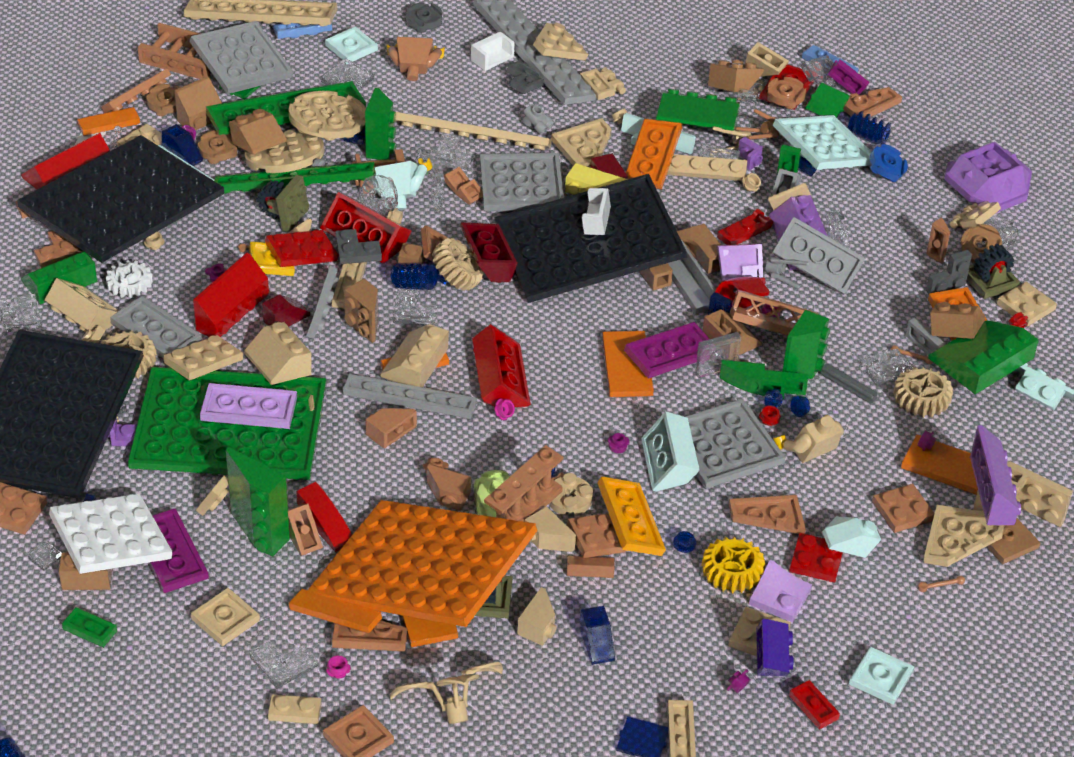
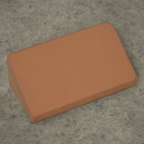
M939 218L932 223L926 252L928 256L941 264L945 260L950 230L943 218Z
M567 556V576L614 578V558Z

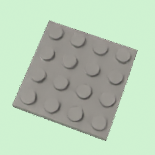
M257 21L194 35L190 38V43L226 94L293 77V70Z
M559 153L480 154L484 211H518L564 198Z
M744 399L686 416L700 471L696 476L705 489L785 464L786 457Z

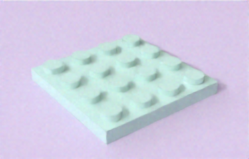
M834 115L775 119L773 123L779 134L784 136L791 146L801 148V156L806 158L815 169H837L872 165L870 162V153L872 151Z

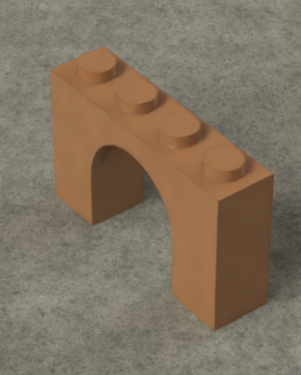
M704 223L677 231L680 239H682L693 257L700 263L707 274L720 271L717 245L721 244ZM668 263L639 271L653 291L671 286L673 270Z

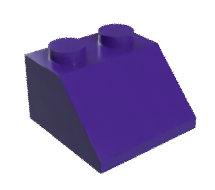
M762 619L756 627L757 676L786 677L790 670H793L794 665L793 655H789V646L793 644V632L789 631V624Z

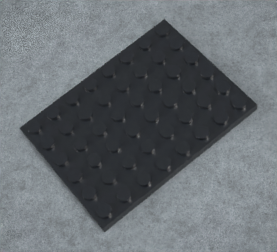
M140 135L18 199L17 204L20 209L103 263L224 194V187Z
M649 174L599 187L608 189L611 205L605 235L584 234L582 215L587 214L589 206L588 191L494 217L495 223L499 224L517 261L515 273L527 303L687 258V251Z
M18 330L0 367V482L14 487L81 499L144 357L141 350Z

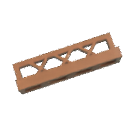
M738 290L730 310L732 320L788 336L797 323V319L807 309ZM741 297L750 299L753 304L747 308L738 307ZM769 304L773 311L762 314L757 307ZM784 309L790 310L792 317L783 320L779 318L777 313Z

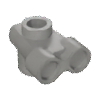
M531 104L523 111L525 115L523 117L524 124L534 128L540 135L555 124L550 116L547 117L543 113V109L538 105Z

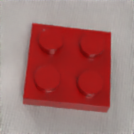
M799 533L789 572L835 583L843 552L829 549L825 538Z

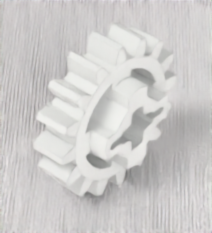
M127 260L126 264L118 262V267L111 266L112 271H107L106 284L108 285V290H113V295L120 293L121 298L125 295L132 298L133 294L140 296L141 291L146 293L147 288L152 286V273L149 267L146 268L145 263L138 265V261L130 263Z

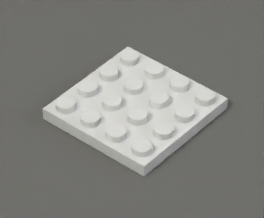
M140 494L50 507L49 515L79 574L167 560L172 557L170 546Z

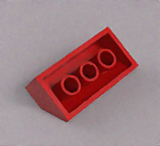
M98 133L21 174V176L37 190L110 152V149L101 133Z
M340 192L337 193L320 229L335 237L336 231L356 229L358 243L379 241L382 261L379 262L383 264L401 251L403 243L407 242L412 230Z
M244 254L193 299L196 331L208 337L216 335L221 337L233 325L238 323L243 316L253 310L262 299L268 296V277L251 254Z
M492 324L488 325L472 338L476 360L475 365L481 391L480 396L486 404H490L495 407L496 401L499 399L510 400L514 404V408L528 407L531 405L520 344Z

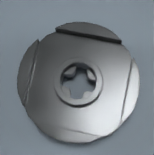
M424 2L416 3L408 7L406 22L409 26L415 28L417 32L424 33L427 30L442 25V10L432 3L431 6H425Z

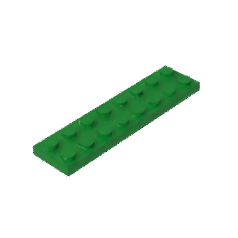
M353 81L206 106V114L218 135H227L231 133L230 121L235 120L236 117L252 114L257 109H263L273 114L278 125L290 123L289 105L295 102L296 97L308 92H338L337 96L345 98L348 95L363 103L365 107L366 101Z

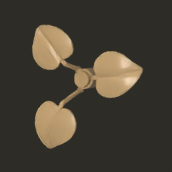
M500 662L484 663L462 670L461 676L437 681V686L452 684L454 697L448 698L447 704H445L434 682H413L401 685L392 691L390 699L392 700L399 693L413 688L432 689L442 707V712H447L448 723L468 721L466 707H468L469 681L479 679V675L474 673L492 671L502 674L503 666ZM457 684L464 685L463 699L462 696H458Z

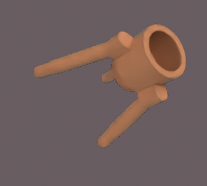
M754 109V112L768 120L762 123L761 128H735V130L763 133L749 136L748 139L750 140L777 138L780 135L779 131L773 126L777 118L771 117L757 109Z

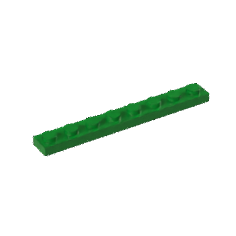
M374 162L302 168L283 173L258 172L216 176L214 181L224 187V194L239 190L242 192H247L251 189L262 190L270 181H278V184L282 182L284 187H286L295 175L303 176L305 186L315 183L329 184L330 182L337 181L345 183L358 179L366 181L374 178L375 164Z

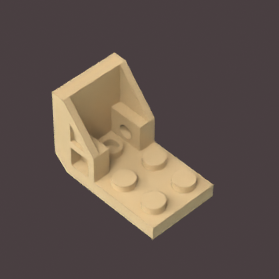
M1011 461L1007 462V466L1011 467L1012 470L1011 481L1012 484L1016 485V500L1020 502L1021 509L1061 527L1065 521L1073 491ZM977 491L973 510L983 511L979 491Z

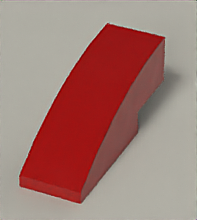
M316 481L297 490V504H309L319 535L335 552L339 551L350 539L352 533L331 499Z

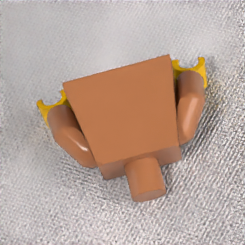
M397 37V44L395 46L387 45L388 56H390L396 66L400 67V72L407 73L409 81H417L418 74H426L428 68L432 67L438 59L444 57L445 47L439 49L437 46H434L433 50V38Z

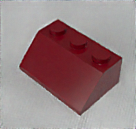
M461 222L460 227L475 260L489 280L497 283H510L517 266V261L499 224Z

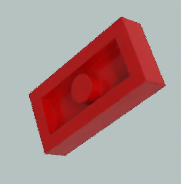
M810 680L790 690L789 697L819 730L839 719V711Z

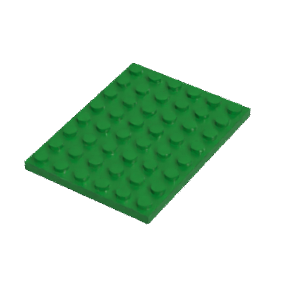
M152 367L128 460L129 469L228 475L226 449L230 447L286 476V479L310 480L327 380L326 378L301 377L271 385L262 374L213 371L188 380L172 368ZM209 383L297 391V401L290 429L201 421L200 413ZM311 395H313L314 399L313 411H310L308 400Z

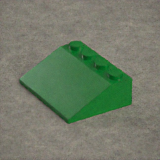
M668 88V91H664L662 94L656 120L710 128L715 126L724 130L734 131L738 122L740 102L736 101L737 98L725 97L724 100L717 99V95L706 94V97L698 96V92L687 91V94L679 93L678 89Z
M986 320L974 339L956 338L929 354L928 359L976 395L1034 359L1039 339L1024 328Z
M228 447L226 449L231 514L252 545L258 551L273 557L290 540L286 476Z

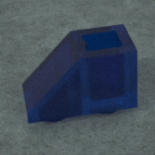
M177 124L162 131L161 146L192 166L203 162V157L190 132Z

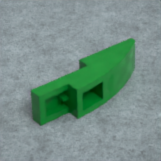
M721 361L720 379L739 389L777 399H784L785 393L806 395L808 374L765 370V364Z

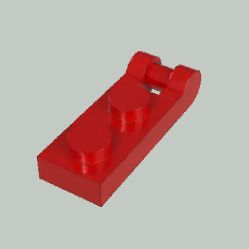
M756 209L752 215L719 230L717 238L726 245H738L770 229L774 221L768 216L765 217L763 211Z

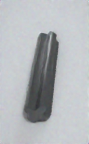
M826 363L821 368L823 376L868 403L876 401L878 395L876 391L829 363Z

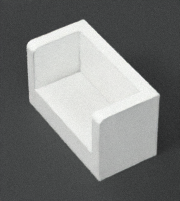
M498 32L471 45V61L484 71L514 57V41L502 32Z
M589 188L587 214L582 215L584 234L605 235L611 207L609 191L606 188Z

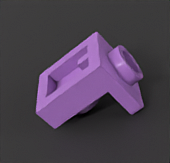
M743 137L739 140L738 156L747 160V169L750 171L762 162L763 147Z
M116 418L108 436L111 438V446H132L137 424H117Z

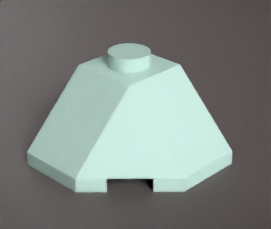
M836 516L822 531L829 549L864 558L881 541L875 523L858 518Z

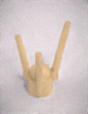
M714 126L712 128L714 131L732 134V141L736 146L713 150L709 153L713 155L739 150V140L743 137L748 138L751 136V132L724 130Z

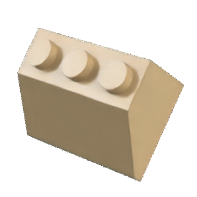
M56 278L45 298V301L52 305V310L60 314L64 313L66 315L65 319L72 323L80 324L79 328L84 332H87L89 329L93 331L97 326L107 330L113 326L110 317L119 312L117 308L83 285Z
M277 322L265 326L245 349V355L271 385L311 375V352L285 322Z
M428 324L409 332L382 371L381 377L397 383L423 387L448 350L449 331Z

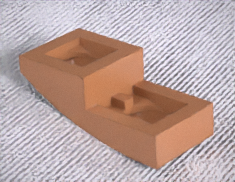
M460 166L445 174L442 178L450 189L469 205L483 198L482 189L475 179L470 181Z

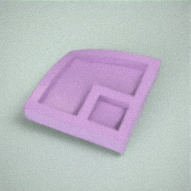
M762 244L717 245L721 282L737 277H763Z
M769 560L750 598L749 605L793 623L811 592L812 584L795 577L773 560Z

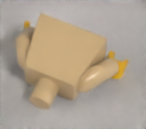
M825 415L821 419L805 425L794 441L787 440L786 435L773 438V441L779 449L784 448L787 451L795 452L800 461L805 463L836 449L844 429L838 421H834L831 416Z

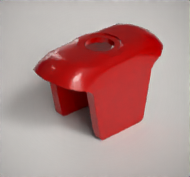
M764 277L731 278L722 281L717 286L715 301L719 305L731 310L737 292H733L734 287L759 296H769L770 291L765 285L766 279ZM741 297L738 307L747 308L753 304L750 299Z

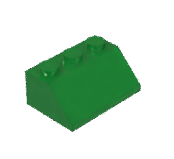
M376 87L365 110L366 158L390 160L391 155L395 154L396 143L394 142L396 127H393V123L396 120V111H393V102Z
M82 252L21 277V281L41 305L46 303L45 298L56 278L80 284L84 287L96 283L95 262L86 252Z
M808 310L803 312L788 335L783 372L808 374V379H813L818 371H822L821 368L825 364L823 356L828 347V344L825 342L831 330L828 328L829 318Z

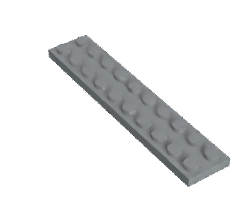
M473 0L475 8L497 32H502L514 41V51L529 67L539 74V78L544 79L543 83L563 105L596 100V94L592 91L591 86L584 82L581 75L565 58L543 56L533 46L540 31L511 0Z

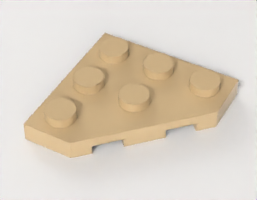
M557 22L555 24L546 23L533 44L543 56L586 61L589 55L583 49V46L574 39V36L565 30L564 25Z
M600 118L551 134V141L573 166L577 163L590 167L591 158L603 155L611 137L612 129Z
M937 505L924 555V563L948 567L1002 539L1005 525H987L983 511Z

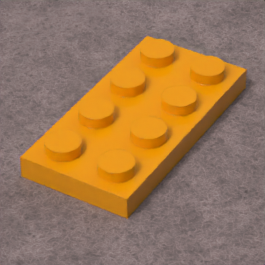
M601 476L597 484L622 550L662 556L666 548L640 483Z

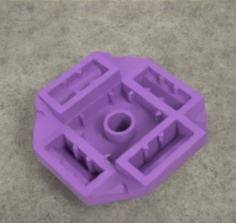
M992 142L961 154L955 160L948 162L944 180L971 203L979 205L985 201H989V203L998 202L1001 207L998 211L1000 212L1027 201L1032 171L1016 158V154H1012L1007 149L1004 150L996 142Z

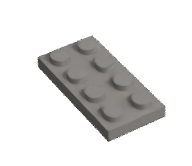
M795 217L791 220L772 254L781 259L808 261L809 265L793 266L843 295L866 259Z
M143 296L110 317L111 324L121 331L130 333L133 330L135 334L141 332L143 336L148 335L149 339L153 340L157 355L163 359L165 354L202 341L201 334Z

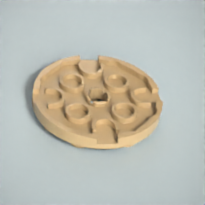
M313 91L296 97L295 102L289 105V120L301 133L325 138L329 141L336 138H351L365 128L366 107L359 100L349 95L345 98L337 96L338 92Z
M287 130L284 132L287 142L256 154L245 151L246 164L255 171L259 170V168L266 169V173H283L299 170L312 165V160L315 158H322L325 153L324 143L320 137L295 132V130Z

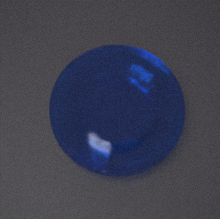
M775 388L768 390L764 399L765 406L780 407L783 401L780 390Z
M800 395L794 396L790 404L791 411L796 417H804L810 411L809 400Z
M682 531L674 537L673 546L679 552L689 553L696 548V539L692 533Z

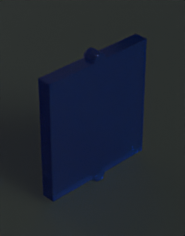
M627 716L624 728L619 732L620 739L616 751L637 757H661L663 748L667 746L668 727Z

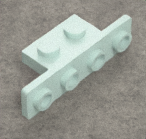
M625 113L621 131L633 135L631 144L635 145L644 118ZM681 131L675 150L692 154L696 136Z
M1027 363L1015 370L1023 375L1015 390L1053 411L1063 396L1074 401V388L1071 389L1065 386L1066 384L1058 378L1053 380L1041 369L1035 368L1034 370L1028 367Z

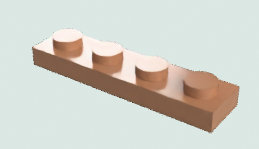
M166 68L101 107L104 113H107L111 110L113 112L122 109L124 102L130 104L138 99L136 95L140 93L142 96L150 92L151 86L166 83L165 78L170 76L171 73Z

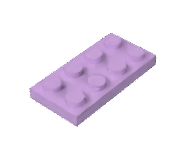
M209 383L200 418L201 421L290 429L297 401V391Z

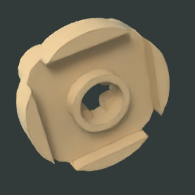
M567 473L564 477L554 480L562 485V493L549 503V506L555 512L566 515V512H574V515H579L590 508L593 488L588 482L573 473ZM566 494H573L574 497H572V496L566 497Z

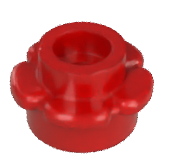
M1019 312L1012 316L1008 323L1012 326L1025 328L1028 325L1026 322L1028 316H1024L1022 312Z
M774 406L764 407L759 414V419L767 426H773L780 422V412Z

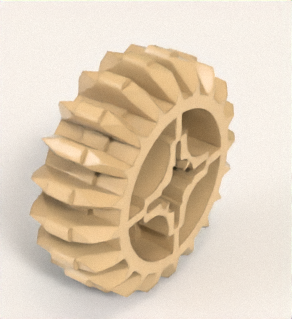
M447 238L440 242L433 250L432 256L436 269L456 289L469 291L483 279L484 273L478 266L471 249L467 248L466 244H462L460 240Z
M133 330L130 333L123 331V333L118 334L115 332L114 336L108 335L107 339L101 342V344L141 350L144 357L135 375L137 379H139L140 375L146 376L147 371H151V368L155 365L157 353L153 340H150L148 335L143 336L141 332L137 334Z
M914 367L912 370L906 369L904 373H900V376L895 381L893 393L895 402L899 403L901 409L905 408L906 413L913 412L914 417L919 414L924 418L925 415L933 417L934 414L940 415L942 411H946L952 402L953 388L951 387V381H948L945 375L941 376L940 371L934 372L932 368L927 370L924 367L921 369Z

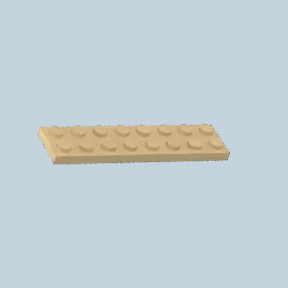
M190 0L184 9V17H190L194 20L208 18L212 21L227 19L230 22L245 20V22L263 21L267 24L281 22L286 25L299 23L304 26L309 24L328 26L331 25L337 12V3L292 0Z

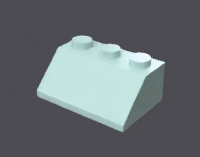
M665 411L641 438L652 491L655 492L687 484L700 471L688 418Z

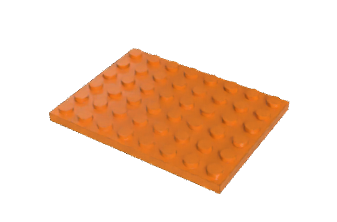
M381 500L314 581L308 591L376 611L467 627L538 530L536 524Z

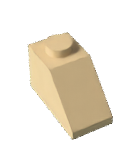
M757 42L748 52L745 63L757 64L756 67L763 68L764 73L760 76L762 77L778 75L789 63V60Z
M548 507L525 519V522L536 524L538 531L530 542L537 548L566 552L575 550L576 534Z
M541 587L518 618L517 635L543 646L548 638L551 639L554 636L557 626L555 625V613L546 589Z

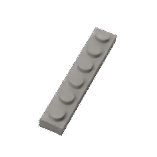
M349 374L343 388V395L468 419H472L477 405L476 397Z

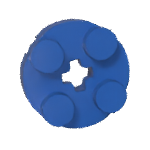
M882 144L880 147L876 146L870 153V162L872 164L870 168L872 172L880 174L892 182L898 181L906 173L908 164L906 159L902 160L900 157L901 153L899 150L887 144Z

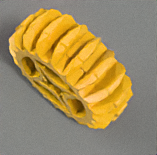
M725 536L723 541L716 539L714 544L710 543L708 549H705L703 553V574L707 577L708 583H713L714 588L722 587L723 592L726 589L731 590L732 594L735 590H739L741 593L745 589L751 591L753 586L758 585L765 570L766 564L763 553L760 552L759 547H753L752 541L746 543L744 538L736 540L735 536L732 539H728Z

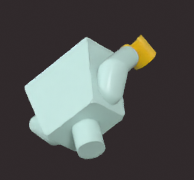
M419 158V166L412 161L375 167L372 187L384 199L394 200L395 208L405 210L407 209L406 198L416 196V191L419 190L426 172L432 169L431 160L428 158L427 162L424 163L423 159Z

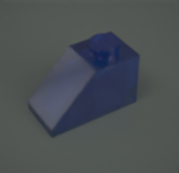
M598 606L581 609L579 629L591 664L615 661L611 625L605 607Z

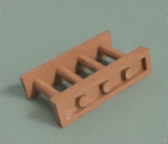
M158 23L159 38L152 46L143 43L138 46L139 63L161 69L168 68L169 71L197 79H202L206 76L210 78L209 68L203 60L194 58L197 51L190 43L191 36L200 33ZM165 42L174 44L169 50L160 48ZM182 46L191 48L186 55L177 53Z
M545 445L484 499V503L496 510L497 518L525 522L527 517L545 508L562 493V485L551 479V470L563 460V456Z

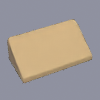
M806 183L773 195L768 200L774 211L790 197L811 195Z

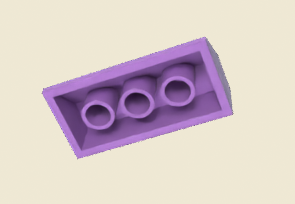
M811 195L790 197L769 215L774 221L772 226L778 241H780L793 217L827 236ZM788 264L790 270L798 269L797 267Z
M978 425L970 459L987 525H1015L1017 515L1021 514V504L1016 500V485L1012 484L1011 467L1007 466V451L1003 450L1001 440L984 426Z

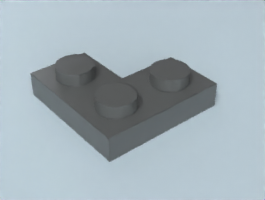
M516 61L507 66L506 72L514 77L511 79L510 86L515 88L517 92L526 94L545 85L543 83L544 79L539 78V74L523 62Z
M356 229L336 231L340 264L382 261L379 241L358 243Z
M969 250L951 254L946 271L929 275L926 287L928 294L952 290L966 285L972 258Z

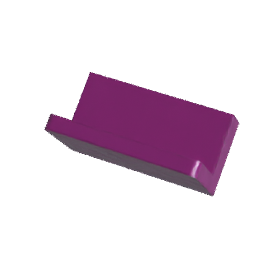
M841 59L833 63L827 74L852 94L857 93L859 95L869 84L868 80Z

